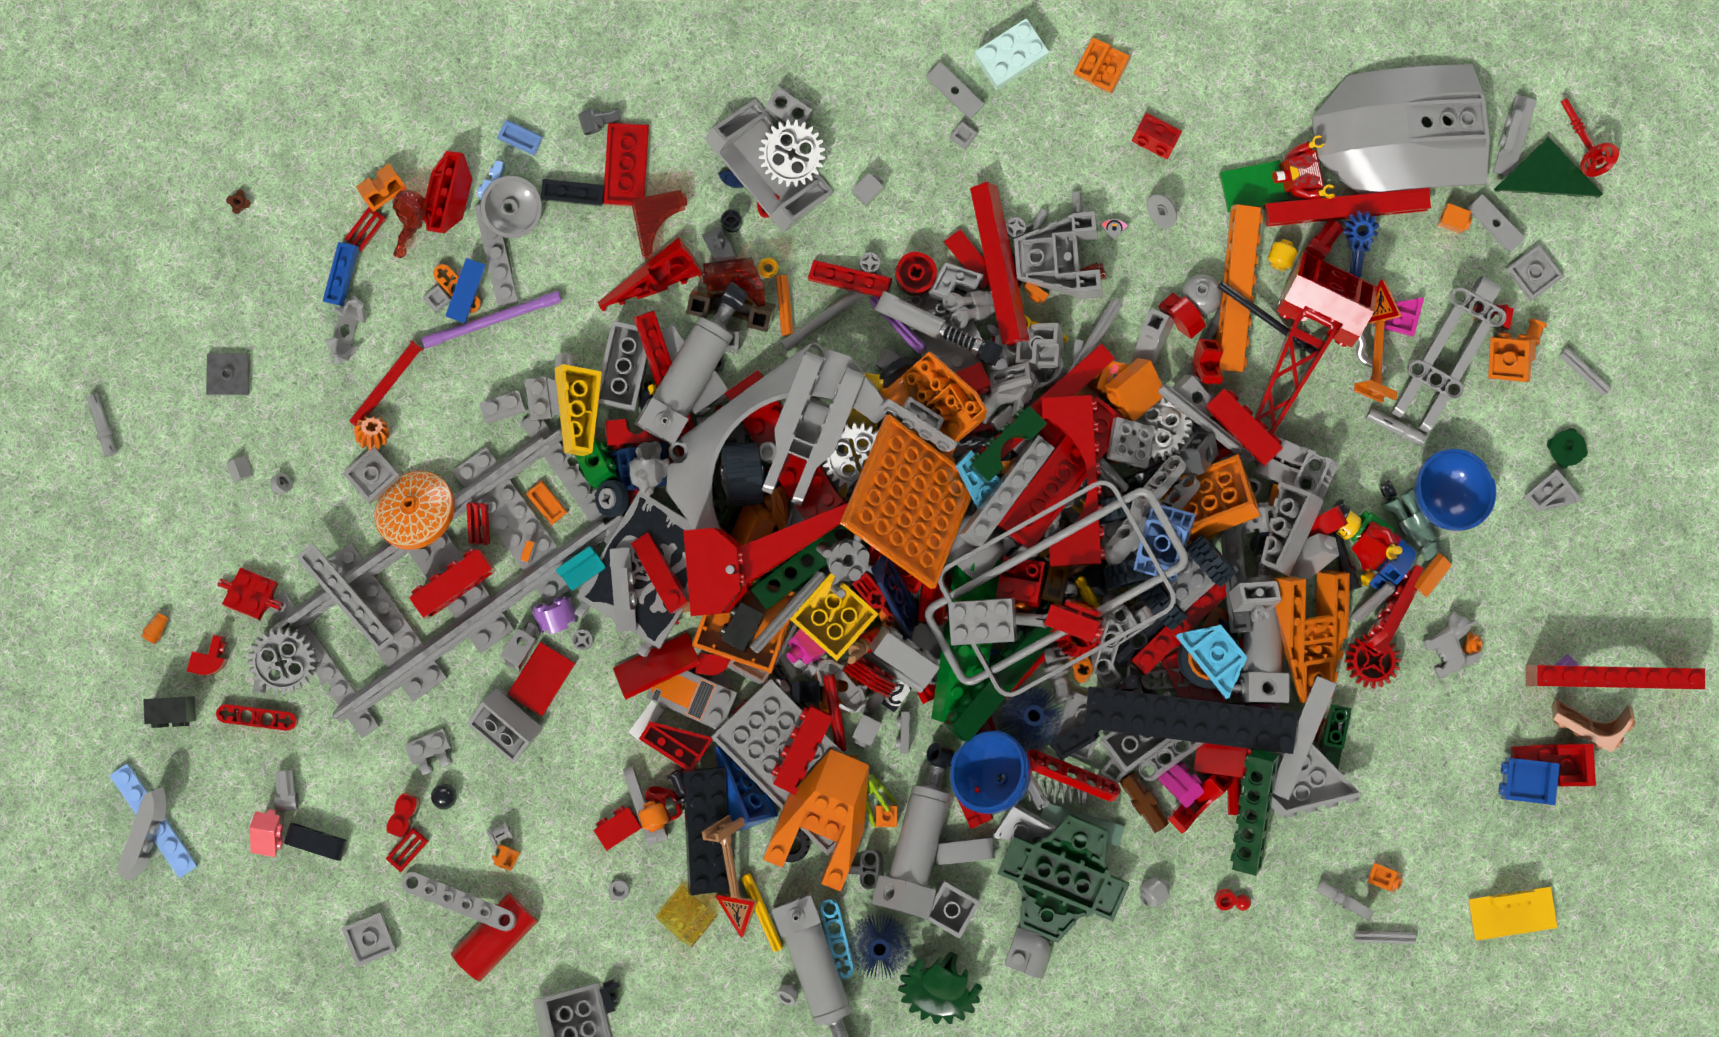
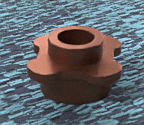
M237 190L236 194L226 198V202L231 205L234 214H239L251 205L250 200H247L244 196L245 192L243 190Z

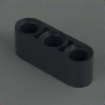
M290 823L284 844L341 861L347 840L299 824Z

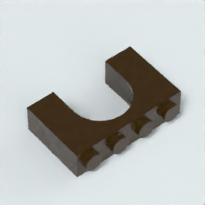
M695 286L689 295L686 314L707 318L709 314H716V311L722 304L720 298L724 292ZM746 297L740 309L733 311L734 313L731 316L747 321V328L768 332L773 321L776 304Z

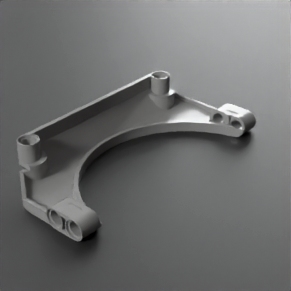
M810 343L676 440L674 445L670 446L669 455L674 462L668 466L667 492L693 529H722L713 501V477L720 451L729 435L739 423L757 409L788 397L804 354L809 348H817L819 356L826 359L812 393V396L834 398L845 367L864 374L851 356L829 348L823 352L821 345ZM865 376L852 408L858 410L876 424L886 415L879 408L886 400L873 382ZM676 445L684 448L683 455H677L674 452Z

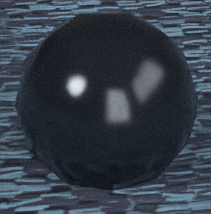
M439 784L431 792L432 804L440 810L450 809L457 800L456 790L449 784Z

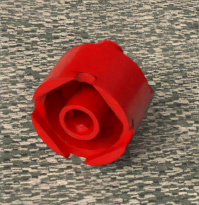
M914 251L905 254L899 260L896 266L895 278L899 288L906 294L911 296L924 294L935 283L937 268L930 256ZM913 270H916V272H921L919 278L911 276Z

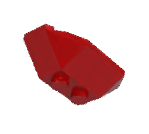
M445 151L444 157L438 161L431 171L422 209L426 230L429 232L445 234L463 219L472 176L465 156L461 152Z

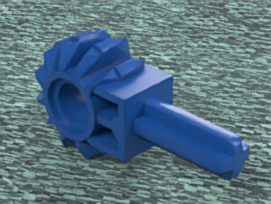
M1357 211L1356 217L1352 214L1349 215L1351 221L1344 222L1347 228L1343 230L1347 234V246L1352 251L1349 273L1359 278L1362 273L1364 251L1370 252L1371 243H1373L1372 236H1378L1376 229L1379 228V224L1375 223V216H1370V213L1367 211L1363 215L1360 211ZM1360 225H1366L1364 231L1357 232V228Z

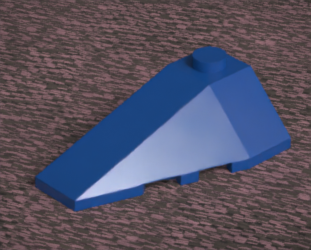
M717 746L715 751L718 767L726 769L727 815H731L732 821L740 817H744L745 826L737 831L749 829L776 818L778 813L772 799L765 792H762L760 787L720 746Z

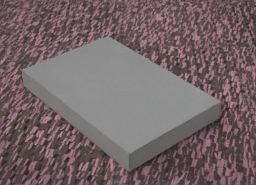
M1070 690L1074 700L1065 703L1062 712L1064 715L1060 717V725L1055 731L1054 739L1084 723L1087 695ZM1096 741L1070 756L1089 762Z

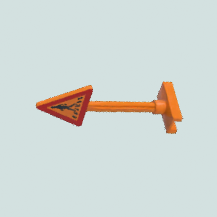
M1382 279L1377 285L1374 313L1368 324L1375 323L1372 376L1368 381L1354 383V392L1380 403L1384 402V396L1392 400L1397 399V391L1382 385L1383 377H1381L1384 323L1386 320L1401 317L1395 300L1386 282Z

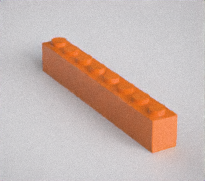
M1233 205L1230 212L1223 282L1251 302H1254V296L1251 294L1252 287H1254L1256 282L1254 267L1258 263L1256 248L1260 243L1258 230L1259 225L1262 223L1263 215L1260 213L1261 207ZM1223 291L1217 331V340L1221 345L1223 355L1218 366L1220 371L1239 373L1243 372L1247 365L1245 349L1249 345L1247 331L1251 325V316L1247 308Z

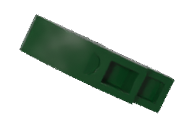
M1331 704L1322 732L1319 751L1338 769L1352 708Z

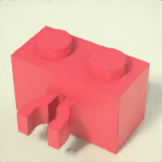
M268 809L267 813L255 811L249 827L251 853L276 857L278 849H282L284 837H281L283 825L280 824V816L276 815V810Z

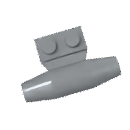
M572 354L555 355V367L562 364L575 366ZM555 371L554 380L547 377L525 379L530 421L551 419L558 413L560 416Z

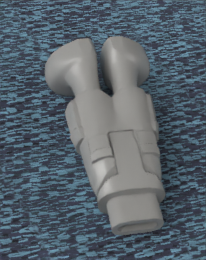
M991 290L967 292L965 297L952 292L946 294L943 298V306L947 311H954L964 306L970 308L958 310L951 315L950 325L955 330L958 328V331L963 330L970 319L981 321L996 314Z

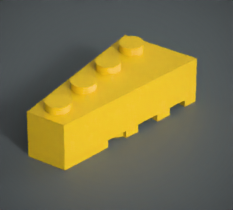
M562 364L554 369L564 453L586 456L593 451L602 372Z

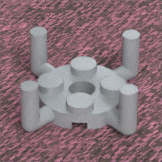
M854 535L853 539L846 538L843 541L836 542L831 548L821 544L816 548L817 552L826 558L829 570L835 576L830 589L839 598L845 596V591L840 588L842 581H857L865 571L873 574L871 570L873 565L868 564L869 552L860 543L862 539L857 535ZM852 555L851 563L844 565V557Z

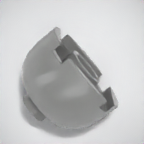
M1196 274L1185 282L1181 295L1182 298L1185 296L1189 299L1201 315L1207 316L1215 312L1220 306L1222 291L1217 288L1219 282L1214 277L1207 274Z

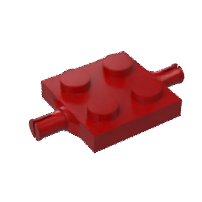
M241 567L232 582L222 578L218 582V587L227 589L222 605L260 621L264 612L269 607L279 611L283 607V602L273 599L274 592L278 586L276 581Z

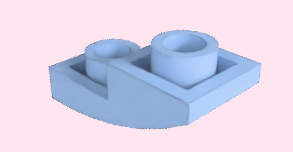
M495 161L494 166L490 167L489 178H492V181L483 179V185H479L478 197H480V200L487 186L494 180L503 177L505 170L504 162Z

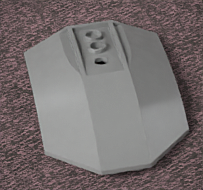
M1473 64L1406 67L1348 75L1312 117L1313 136H1322L1316 139L1315 144L1320 146L1325 143L1322 148L1315 147L1318 160L1358 195L1420 188L1487 184L1490 136L1486 101ZM1443 116L1450 118V126L1443 123ZM1423 117L1430 118L1432 122L1431 127L1426 128L1422 125L1421 120Z

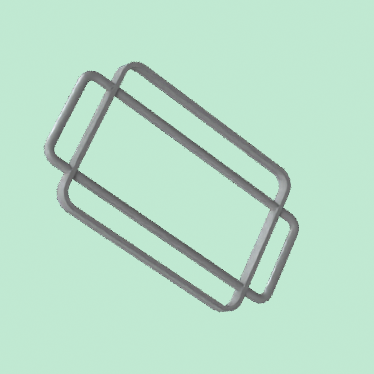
M1098 481L946 565L938 580L939 587L944 596L927 607L925 619L961 683L974 685L989 677L1000 694L1013 697L1172 610L1176 603V594L1168 578L1181 572L1186 567L1188 555L1159 501L1151 490L1138 488L1122 496L1114 484L1108 481ZM1106 485L1113 490L1117 500L949 593L944 583V576L950 568L1097 486ZM1140 496L1148 499L1180 557L1176 565L1163 571L1127 506V503ZM1122 507L1159 574L1096 609L1103 611L1104 614L1161 582L1165 583L1170 592L1171 602L1169 606L1158 614L1017 691L1009 692L1004 690L994 674L1063 637L1067 633L1056 630L991 667L978 644H971L985 670L972 677L966 676L933 617L934 611L947 603L954 602L956 598Z

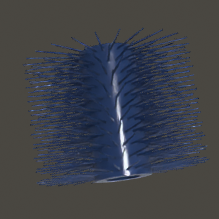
M1033 686L1035 697L1032 695V688L1031 690H1026L1025 694L1022 692L1019 696H1013L1014 700L1010 701L1011 706L1008 710L1005 709L1003 711L1005 712V717L1000 719H1008L1001 723L1004 726L1000 729L1011 726L1004 731L1017 725L1020 726L1010 736L1017 731L1013 738L1018 743L1026 742V744L1022 743L1020 745L1030 750L1034 741H1036L1034 745L1036 748L1038 741H1040L1039 744L1041 742L1043 744L1052 735L1051 733L1057 730L1056 728L1060 725L1059 722L1061 721L1060 716L1064 715L1059 714L1063 710L1056 711L1061 707L1052 709L1060 703L1046 710L1043 709L1049 703L1047 700L1053 694L1048 696L1050 691L1046 694L1043 692L1036 693V690L1043 691V689L1039 690L1036 686ZM1028 714L1033 717L1034 721L1028 718Z
M877 912V929L873 913V924L868 914V921L866 919L862 924L858 921L863 928L855 923L858 931H855L853 938H849L853 942L848 944L849 949H851V952L848 951L851 958L852 955L854 956L856 964L860 960L857 970L863 967L868 969L867 977L869 973L872 977L875 964L874 977H876L879 960V966L881 962V970L883 962L886 978V968L891 978L889 968L892 973L897 968L901 971L900 967L902 963H905L904 957L907 958L911 951V948H909L911 942L903 926L901 925L898 928L900 922H896L895 919L892 922V916L890 920L889 915L887 916L884 926V912L881 929L880 912V933ZM878 943H881L885 947L882 949H877L874 946Z

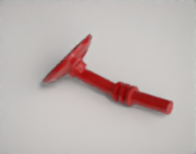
M1565 98L1560 101L1571 121L1570 125H1573L1572 129H1575V134L1578 133L1588 150L1580 164L1583 174L1588 177H1597L1608 172L1616 164L1619 157V150L1613 143H1601L1595 146L1585 130L1586 126H1583L1584 122H1581L1582 119L1578 118L1569 99ZM1610 147L1612 149V155H1610L1607 148ZM1605 161L1607 162L1602 167L1595 169V166L1602 165Z

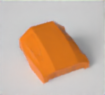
M778 482L772 494L764 492L763 502L774 518L776 528L782 530L786 528L788 522L789 506L787 493L781 483Z

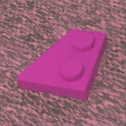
M1424 298L1397 302L1396 305L1401 313V317L1386 320L1384 330L1414 337Z

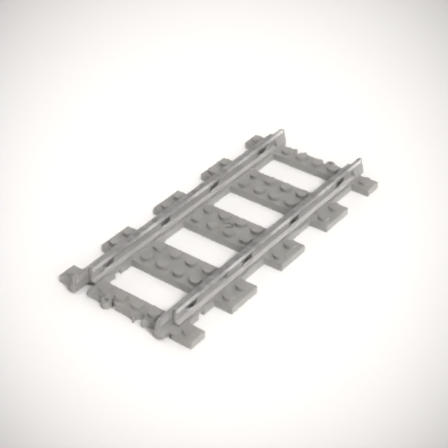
M529 416L520 424L532 440L498 463L489 449L485 447L453 470L464 488L454 495L456 509L452 521L467 511L466 504L469 502L488 504L489 523L525 573L492 596L482 582L447 606L457 621L427 643H422L376 578V575L407 553L411 555L427 579L437 573L443 574L447 571L446 566L453 561L460 562L464 559L446 532L432 544L414 550L399 549L387 542L365 559L362 558L354 545L350 543L328 559L395 637L394 640L378 652L389 670L358 692H355L308 625L336 605V602L324 589H321L297 607H295L284 591L273 598L283 602V607H281L280 611L269 607L279 621L273 626L275 632L278 631L280 626L283 629L289 624L294 625L296 629L291 633L293 634L298 630V637L305 634L304 642L311 641L308 648H315V652L311 656H316L317 659L311 663L316 665L314 672L320 679L319 685L324 683L330 684L331 690L326 695L332 696L339 706L333 712V719L343 721L348 718L360 737L364 738L379 727V724L368 710L370 707L400 686H402L412 702L416 701L447 678L436 660L468 637L480 654L515 630L503 612L536 589L547 605L552 604L554 599L570 591L564 579L558 575L555 569L589 546L595 548L603 541L608 544L622 521L623 515L617 516L606 525L603 521L608 517L601 514L596 506L595 494L597 490H593L591 494V486L580 472V465L570 466L568 463L569 458L573 455L564 453V448L560 444V441L563 440L562 429L556 428L551 431L544 420L530 421ZM542 457H545L592 523L591 526L560 548L555 544L511 482V479ZM527 540L537 543L530 563L520 559Z

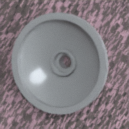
M504 176L494 180L487 186L481 197L480 211L484 223L492 232L505 238H518L528 234L535 228L541 216L542 203L538 191L529 181L517 176ZM507 203L511 205V209L509 211L505 209V205Z

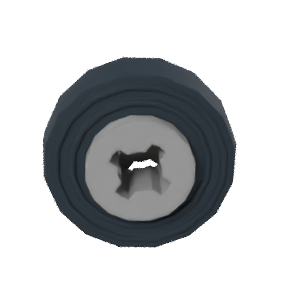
M607 480L599 485L595 495V502L599 512L607 517H617L626 511L629 495L623 483L616 480Z

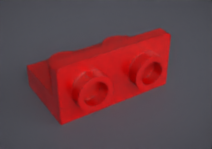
M1145 113L1132 138V142L1155 153L1159 157L1168 159L1182 131Z

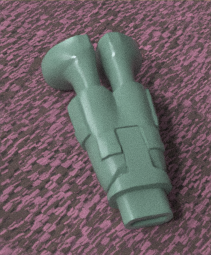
M1414 487L1400 495L1411 512L1410 516L1405 512L1399 497L1386 501L1382 504V507L1385 511H1392L1400 519L1397 526L1402 534L1409 539L1418 553L1422 554L1425 561H1428L1440 552L1437 548L1438 543L1435 542L1436 538L1430 526V521L1418 508Z

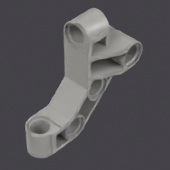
M1109 593L1103 597L1101 604L1103 605L1118 596L1114 593ZM1142 600L1129 608L1123 603L1104 613L1101 618L1104 619L1102 625L1105 626L1102 638L1099 639L1101 641L1099 645L1155 614L1152 613ZM1156 620L1090 655L1089 660L1103 688L1113 689L1123 681L1118 670L1113 666L1119 645L1152 625ZM1108 634H1112L1110 638L1105 639ZM1100 661H1104L1102 665L1097 666Z

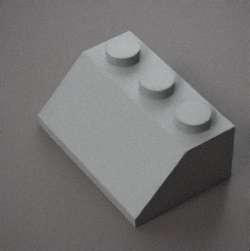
M497 688L481 702L467 723L513 764L543 729Z

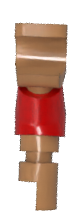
M897 619L893 622L885 620L881 624V626L884 625L887 628L890 626L894 627L901 635L904 633ZM880 627L865 631L856 639V642L849 647L850 657L847 663L853 664L865 653L872 651L869 645L880 631Z

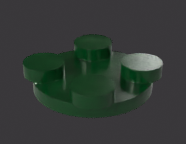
M1573 428L1561 431L1547 441V448L1550 450L1552 458L1557 462L1558 467L1562 469L1578 464L1588 454L1584 438Z

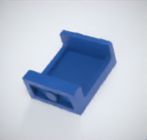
M1505 757V761L1501 763L1503 781L1499 783L1498 788L1501 799L1555 805L1560 764Z

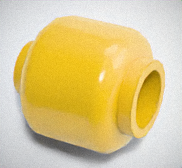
M1282 239L1281 242H1274L1272 244L1267 259L1271 263L1270 266L1272 268L1286 271V269L1292 268L1298 251L1293 247V242Z

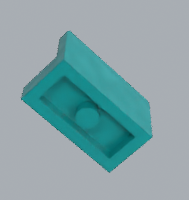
M589 546L555 570L564 579L570 590L574 591L606 567L593 547Z

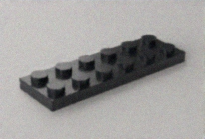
M724 767L683 771L688 894L700 895L730 891L722 844L720 842L703 840L702 831L727 816L726 769Z

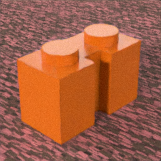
M390 163L376 172L378 177L373 180L368 177L356 186L360 195L373 212L407 189Z

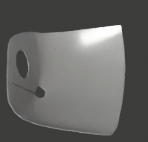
M966 510L948 555L953 561L976 549L959 536V533L974 515L973 512ZM993 531L985 543L998 537L997 534ZM1000 540L957 565L972 579H975L992 569L1002 555L1004 545ZM974 563H975V566H974V573H975V574H973L972 571H971V566H972V564H974Z

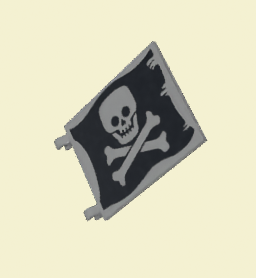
M639 490L599 557L606 568L585 582L576 597L582 600V603L575 611V614L585 618L589 608L593 607L615 621L610 549L629 547L631 549L632 571L635 573L634 593L637 595V605H635L637 630L632 632L644 639V643L640 646L637 653L647 657L653 645L660 649L684 608L677 613L670 614L631 543L649 532L689 595L683 530H693L686 518L652 497L647 499Z

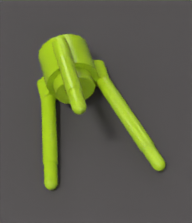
M874 774L868 775L867 793L869 795L874 793L888 812L890 809L879 793V788L894 804L897 803V800L885 788L878 777L875 778ZM867 798V814L872 828H875L874 817Z

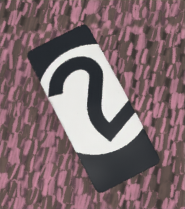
M899 679L896 681L898 687H895L891 697H885L881 703L892 712L898 709L912 689Z

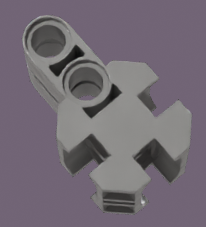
M1278 437L1283 442L1281 444L1283 450L1275 458L1280 460V462L1273 459L1265 467L1259 463L1255 473L1276 484H1279L1280 481L1302 490L1304 489L1301 487L1300 482L1303 479H1307L1311 483V488L1305 491L1311 492L1323 500L1339 464L1328 457L1324 458L1316 454L1315 451L1300 447ZM1310 461H1317L1320 468L1318 471L1310 469Z

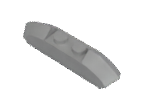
M163 787L146 793L143 796L117 867L120 877L127 881L136 878L145 869L150 860L148 853L153 847V837L160 828L159 821H164L166 815V796Z

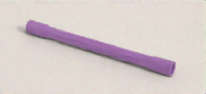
M559 291L543 295L540 298L467 322L466 324L421 337L423 345L427 349L461 335L540 308L561 303Z

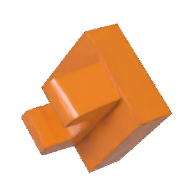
M498 845L497 848L501 851L498 856H492V859L495 861L494 864L500 868L512 871L521 852L504 845Z

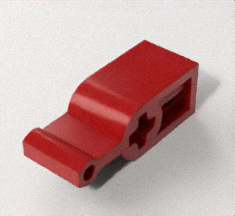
M866 572L857 581L852 583L871 608H881L889 622H893L896 619L893 612L885 605L887 601L870 573ZM873 594L876 596L880 594L882 596L880 599L881 604L878 602L874 604L872 602L874 599Z

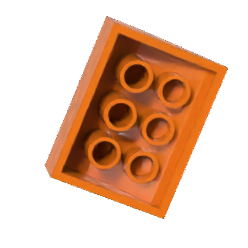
M1239 454L1214 463L1204 473L1195 475L1200 482V488L1182 508L1183 511L1196 514L1187 544L1192 543L1201 534L1207 537L1261 516ZM1189 473V474H1186V475H1184V476H1181V479H1183L1184 477H1186V476H1188V475H1192L1193 473ZM1194 481L1189 482L1186 487L1191 486ZM1171 486L1164 494L1165 499L1174 490V486ZM1180 497L1175 498L1172 503L1177 502Z

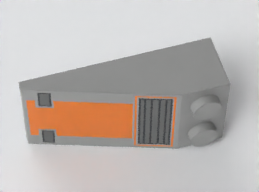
M688 670L650 688L646 698L718 730L726 722L738 691Z

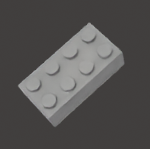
M612 321L601 368L602 375L598 404L637 413L639 395L642 390L648 359L638 329L634 325Z
M1168 691L1163 694L1164 696H1171ZM1110 732L1099 743L1123 776H1125L1174 739Z

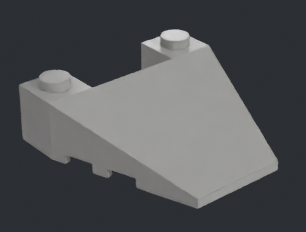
M1095 211L1073 213L1066 219L1059 222L1055 221L1043 229L1034 230L1014 239L1017 280L1080 299L1103 297L1100 269L1080 271L1078 241L1098 239Z

